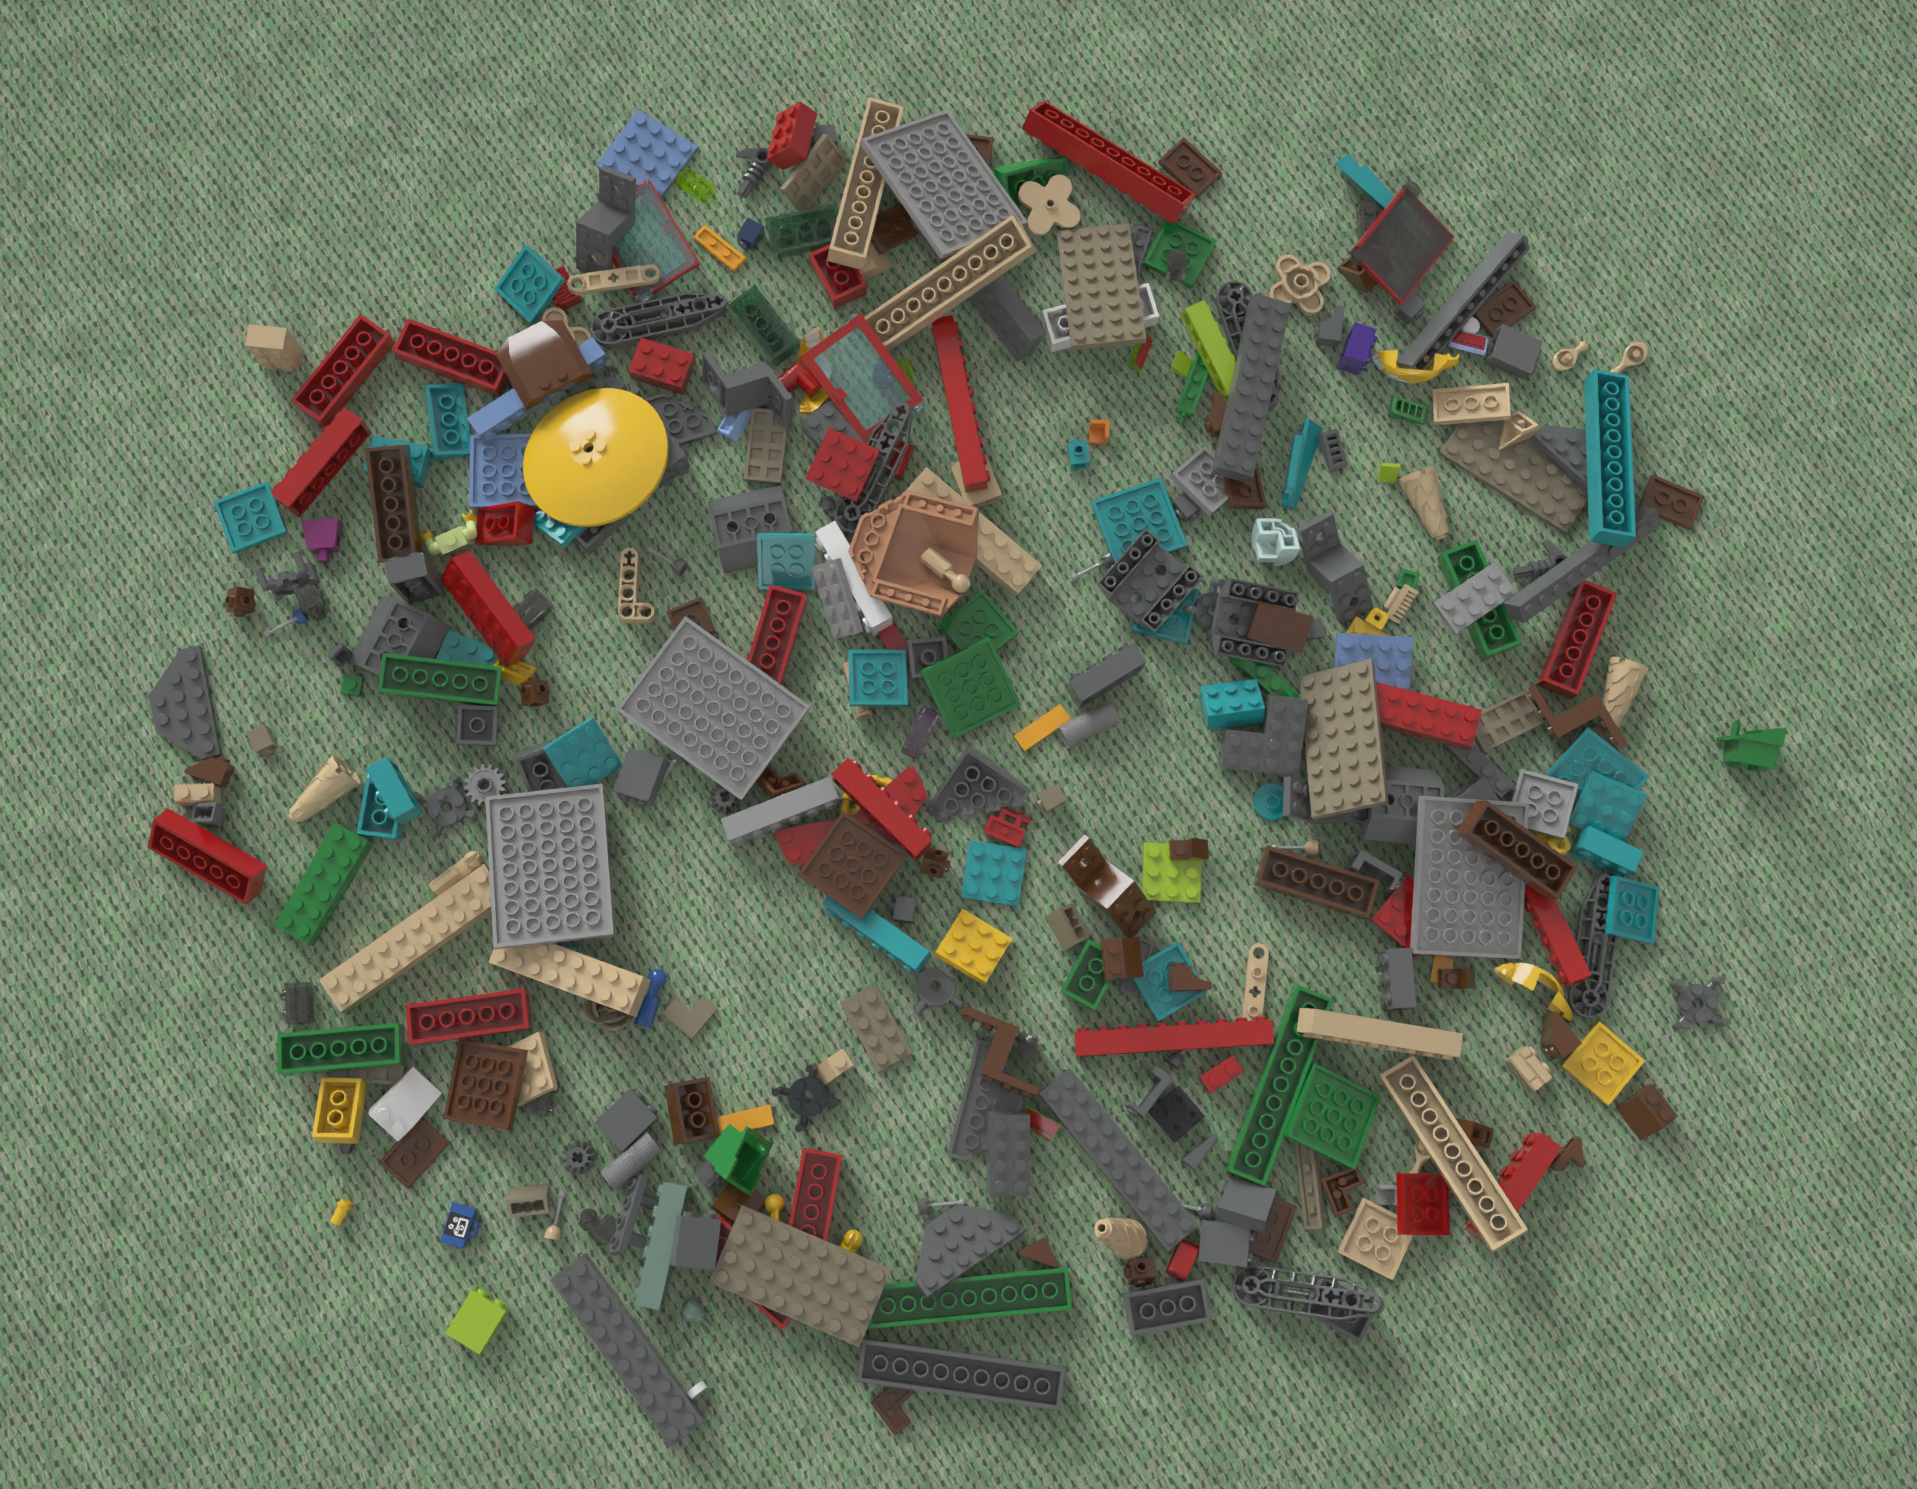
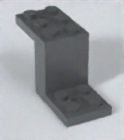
M604 165L599 169V201L576 222V269L586 273L612 269V247L635 225V177Z
M709 351L702 353V382L726 416L767 404L784 428L791 426L793 396L790 392L788 393L784 383L777 378L774 369H771L767 362L726 374V371L722 370L719 366L718 360Z
M1328 511L1298 527L1297 531L1307 571L1331 593L1337 621L1343 624L1373 608L1364 564L1340 543L1334 514Z
M1291 776L1284 777L1283 816L1309 824L1342 822L1362 824V821L1368 818L1367 808L1314 820L1311 818L1308 782Z

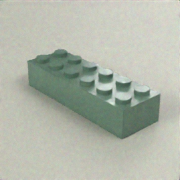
M669 1181L659 1185L657 1197L660 1199L658 1205L654 1206L652 1214L655 1221L654 1225L649 1227L647 1238H650L648 1246H645L643 1258L646 1260L644 1266L640 1267L638 1279H641L640 1286L635 1288L633 1296L637 1306L656 1310L664 1308L673 1265H670L676 1217L677 1215H683V1211H686L691 1186Z

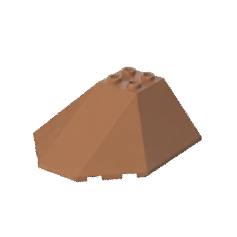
M908 490L903 492L898 498L878 506V509L871 513L867 512L862 515L848 552L867 588L869 596L874 599L942 617L965 592H956L947 577L940 578L920 561L921 556L928 548H933L953 565L952 570L957 575L964 574L970 579L977 559L979 509Z

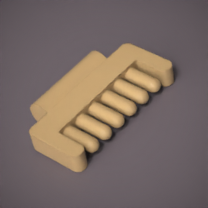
M1404 584L1401 590L1395 587L1384 604V607L1389 609L1387 611L1388 618L1399 624L1400 619L1403 618L1402 615H1405V611L1408 610L1407 607H1410V603L1413 602L1411 598L1415 599L1418 591L1407 584Z

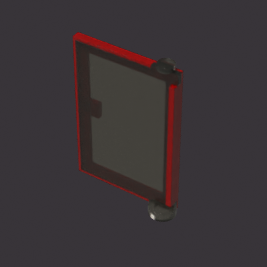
M1412 181L1406 182L1349 252L1351 255L1350 261L1354 265L1360 264L1399 305L1404 303L1455 237L1417 198L1421 193V189Z

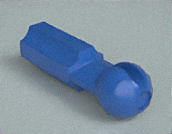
M659 969L652 970L648 975V979L651 980L648 994H645L634 1023L636 1025L652 1029L660 999L657 997L658 991L667 982L666 973Z

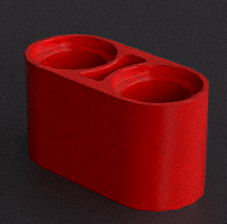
M1183 1238L1177 1244L1165 1273L1184 1282L1200 1246Z

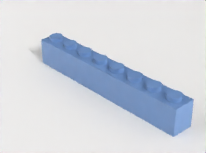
M593 337L578 346L592 372L596 369H601L605 365L607 360L606 354ZM576 382L543 398L542 403L528 410L525 409L513 388L468 417L467 420L482 442L491 440L500 431L510 428L517 420L524 419L529 412L541 408L543 403L549 399L552 400L563 390L573 387Z

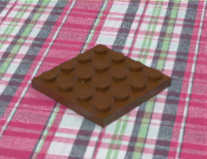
M843 811L800 870L798 876L863 920L906 859L907 854Z
M459 1039L443 1119L512 1131L528 1050Z

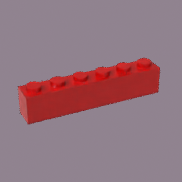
M1525 883L1524 908L1527 912H1530L1532 925L1540 933L1541 944L1549 952V960L1558 971L1557 977L1559 981L1564 984L1565 988L1586 981L1592 974L1556 900L1545 898Z

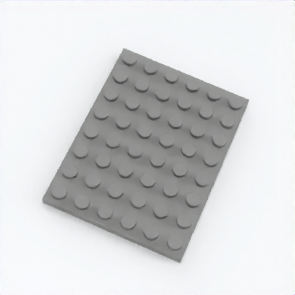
M948 109L862 138L859 143L940 259L958 253L1012 215L1020 221L1023 227L1028 223Z
M685 616L616 710L737 798L743 800L811 706Z
M603 784L485 797L493 948L497 950L615 936Z
M1419 796L1410 942L1413 954L1521 959L1525 882L1456 834L1474 803L1483 800ZM1487 800L1528 830L1529 803Z

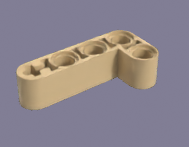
M625 548L621 552L618 614L622 621L628 624H651L657 616L653 606L649 603H638L640 557L634 548ZM630 555H633V557H634V558H631V565H632V566H630L629 561H628V559L630 558ZM627 574H634V577L631 580L625 579ZM629 591L633 592V596H632V597H630V598H625V597H624V595H625L627 592H629ZM626 610L633 611L630 616H623ZM644 611H652L650 616H642Z

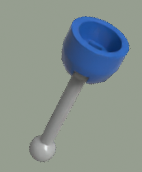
M300 607L292 613V619L270 631L266 630L264 636L269 638L273 633L293 622L303 624L309 621V618L304 609Z

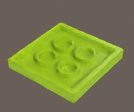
M1144 842L1143 894L1148 901L1200 903L1201 860L1170 861L1169 843Z

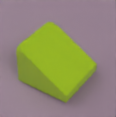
M1177 351L1170 371L1187 377L1194 360L1184 353Z
M1381 463L1378 468V482L1395 483L1400 470V464Z

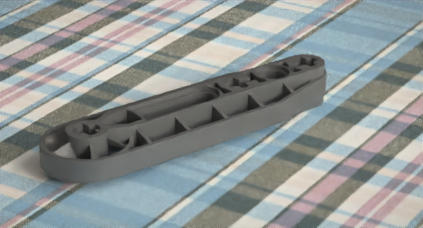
M1229 281L1220 287L1215 300L1232 354L1237 358L1238 351L1235 350L1232 340L1237 339L1240 345L1242 336L1240 326L1244 327L1248 305L1243 302V299L1250 301L1253 293L1246 284L1239 281ZM1230 322L1232 323L1235 332L1231 335L1227 326V323ZM1278 367L1270 399L1272 402L1269 403L1268 411L1274 409L1279 400Z
M682 293L609 309L598 313L593 318L591 333L600 346L615 348L638 343L641 338L651 340L692 331L725 315L728 309L727 299L720 293ZM673 301H678V302H675V303H670V304L662 305V304H664V303H669V302H673ZM655 305H660V306H657V307H652V308L644 309V308H646V307H651V306H655ZM702 307L704 310L699 311L697 308ZM637 309H642V310H638V311L626 313V312H628V311H633V310H637ZM684 325L683 327H678V328H674V329H669V328H672V327ZM666 329L665 331H660V332H656V333H650V332H654V331ZM648 333L647 335L632 338V336Z
M897 403L873 429L867 442L870 446L872 442L876 443L875 448L881 452L875 463L876 466H874L867 480L868 484L862 491V494H865L866 497L865 499L862 496L859 498L863 502L858 505V502L841 496L835 511L836 521L846 532L855 533L860 517L864 515V511L871 513L878 509L907 451L913 419V410L907 403ZM884 426L879 439H874L877 432ZM894 426H899V430L896 433H891ZM906 436L902 451L897 450L903 437ZM895 454H900L894 467H889ZM887 470L892 471L886 484H881ZM879 487H882L883 490L878 501H873ZM853 512H854V513L857 512V516H856V517H855V516H851V514H852Z
M1601 874L1593 879L1578 913L1575 941L1578 947L1579 941H1584L1582 956L1588 968L1590 961V972L1594 979H1587L1586 981L1569 986L1567 1000L1570 1009L1582 1018H1595L1601 1015L1607 1009L1609 1003L1617 936H1612V942H1609L1608 934H1605L1611 878L1608 874ZM1599 898L1604 902L1603 908L1598 905ZM1586 903H1589L1588 916L1585 918L1583 917V911ZM1582 921L1587 922L1585 937L1580 936ZM1607 945L1611 946L1609 961L1605 960ZM1604 964L1609 965L1607 981L1602 980ZM1588 995V998H1591V1001L1589 1002L1588 999H1585V996ZM1599 1004L1602 1007V1009L1599 1011L1594 1006ZM1584 1008H1589L1588 1016L1584 1014Z
M1253 1265L1240 1269L1233 1281V1291L1236 1298L1242 1304L1257 1309L1346 1321L1381 1314L1385 1308L1384 1301L1378 1294L1340 1277ZM1250 1271L1251 1276H1247L1246 1272ZM1263 1271V1272L1266 1273V1274H1265V1276L1263 1277V1279L1260 1280V1279H1258L1257 1277H1258V1276L1261 1274V1272ZM1267 1271H1273L1272 1277ZM1278 1272L1293 1274L1292 1281L1279 1280ZM1297 1276L1313 1277L1312 1283L1297 1282ZM1317 1278L1333 1280L1332 1287L1317 1285ZM1337 1281L1353 1285L1352 1290L1337 1288ZM1254 1283L1257 1284L1256 1289L1253 1288L1254 1290L1250 1288ZM1283 1286L1309 1289L1310 1292L1299 1291L1294 1289L1285 1290L1283 1289ZM1357 1288H1360L1366 1292L1357 1291ZM1284 1292L1288 1293V1295L1304 1296L1309 1298V1300L1282 1296ZM1335 1295L1336 1297L1342 1299V1302L1337 1299H1333L1331 1302L1329 1298ZM1356 1296L1358 1300L1356 1305L1350 1306L1349 1299ZM1275 1300L1289 1302L1288 1310L1273 1308ZM1364 1300L1367 1303H1373L1375 1300L1378 1304L1372 1308L1368 1304H1364ZM1294 1303L1309 1305L1308 1313L1293 1311ZM1314 1306L1329 1308L1328 1316L1313 1314ZM1334 1309L1349 1311V1316L1333 1317Z

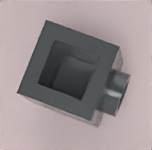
M834 124L827 126L819 125L813 129L811 137L812 147L823 134H828L838 147Z
M1412 292L1403 304L1397 306L1394 313L1408 325L1414 318L1418 320L1423 315V308L1426 303L1420 295Z
M1185 492L1173 500L1172 506L1179 520L1182 519L1186 523L1188 520L1192 522L1199 517L1201 508Z
M901 893V896H896V900H892L890 912H894L893 921L913 923L916 898H912L913 895Z
M708 1160L695 1173L708 1187L713 1185L716 1187L724 1179L714 1170L715 1167Z

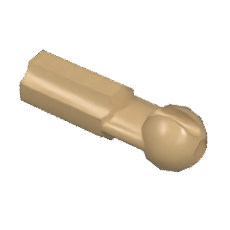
M928 548L922 554L920 561L940 578L947 577L956 592L963 593L970 588V579L964 574L957 575L952 570L953 565L933 548Z
M477 851L466 853L460 861L430 882V888L437 896L441 895L472 871L478 869L482 865L483 857Z

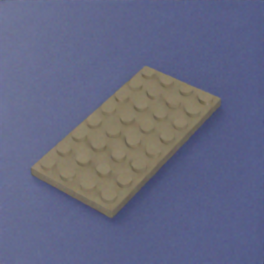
M1129 223L1056 230L1071 351L1146 343Z
M1503 420L1457 424L1438 454L1555 529L1566 534L1587 502L1588 491L1538 447L1531 438L1498 451Z
M1367 659L1300 676L1301 698L1308 700L1304 738L1311 818L1316 820L1389 804L1374 661Z
M742 1205L709 1283L860 1347L891 1268Z

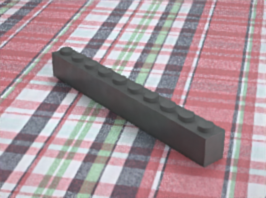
M1507 232L1398 358L1396 364L1399 368L1427 370L1435 359V353L1440 354L1528 252L1530 246L1524 234Z
M1643 506L1635 509L1636 537L1626 548L1589 542L1504 602L1509 619L1523 623L1527 622L1661 526L1657 509Z

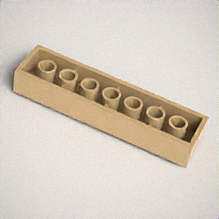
M927 467L906 490L973 507ZM979 512L977 559L975 564L1011 595L1016 597L1042 565Z
M553 943L494 949L489 963L634 1017H637L651 981L644 976Z
M1308 1008L1299 1009L1297 1032L1303 1033V1037L1336 1041L1344 1044L1391 1050L1436 1059L1452 1060V1057H1460L1463 1033Z

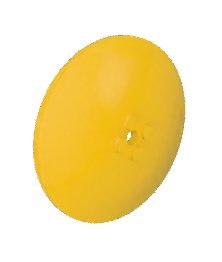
M600 388L575 394L552 408L533 430L527 443L523 460V475L527 490L533 501L544 513L561 523L578 527H593L617 521L640 507L659 485L664 475L669 455L667 431L655 409L647 401L631 392L614 388ZM589 446H594L591 452L586 453V449Z

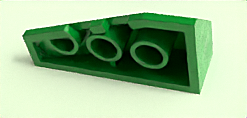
M1061 156L1008 164L994 168V175L1016 206H1021L1022 204L1018 199L1020 187L1029 181L1046 187L1053 176H1068V157Z

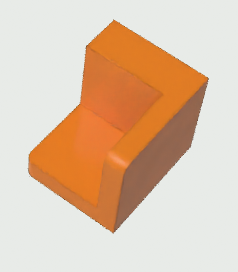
M1090 420L1089 445H1107L1109 440V420Z

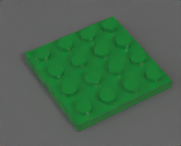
M988 636L920 670L952 739L1021 705Z
M1311 1063L1284 1137L1347 1168L1355 1170L1381 1096L1316 1063Z

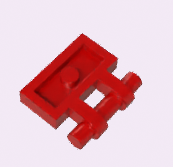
M1009 806L1001 807V810L996 811L1000 813L998 817L990 815L983 833L1019 848L1026 829L1021 828L1020 824L1022 822L1029 825L1031 818L1025 816L1023 812L1018 813L1009 809ZM1005 815L1015 819V823L1012 824L1005 821Z

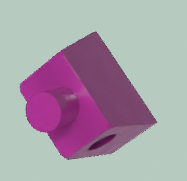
M338 517L301 520L307 549L312 554H318L319 563H329L330 553L339 552L343 522Z

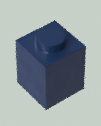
M747 217L736 235L739 245L745 250L750 249L754 251L765 234L764 226Z

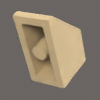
M841 1049L818 1065L816 1078H819L824 1085H827L854 1067V1064L845 1050Z

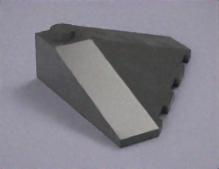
M969 744L925 811L938 820L945 821L949 819L948 817L960 815L961 818L975 815V812L984 810L987 813L1001 810V807L1013 805V808L1019 807L1031 789Z

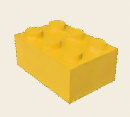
M321 1078L312 1137L318 1143L359 1144L367 1084L361 1078Z

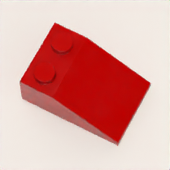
M516 501L478 509L475 545L521 546L532 544L535 507Z

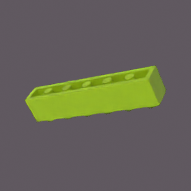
M1203 300L1185 308L1180 313V316L1217 390L1220 391L1227 404L1236 358L1231 354L1227 340L1222 336L1219 324L1211 314V308Z

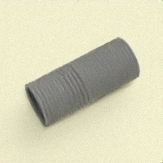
M1107 701L1099 705V707L1097 706L1093 710L1091 709V711L1089 710V712L1087 711V713L1085 712L1079 717H1075L1067 723L1065 722V724L1058 726V731L1065 745L1070 748L1119 723V717L1113 705Z
M646 1132L633 1145L631 1144L628 1149L607 1165L606 1168L601 1170V1174L615 1190H618L630 1178L640 1172L645 1165L654 1160L658 1154L663 1152V1149L649 1132Z

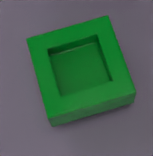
M1402 568L1396 587L1402 589L1404 584H1407L1416 590L1420 573Z
M344 674L340 693L361 697L364 678Z

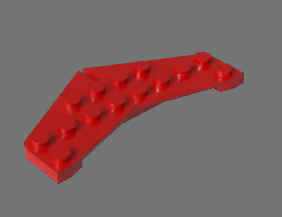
M914 766L902 771L884 787L889 792L890 799L893 802L897 800L904 807L903 810L907 816L911 814L915 817L927 800V792ZM862 809L852 816L895 846L896 842ZM837 819L784 828L775 832L774 835L788 863L804 866Z

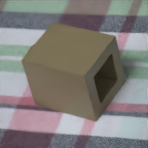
M265 724L246 732L255 753L260 756H268L274 752V749L279 748L270 727Z
M1056 783L1037 794V801L1035 802L1040 811L1044 810L1047 814L1066 803L1067 799Z

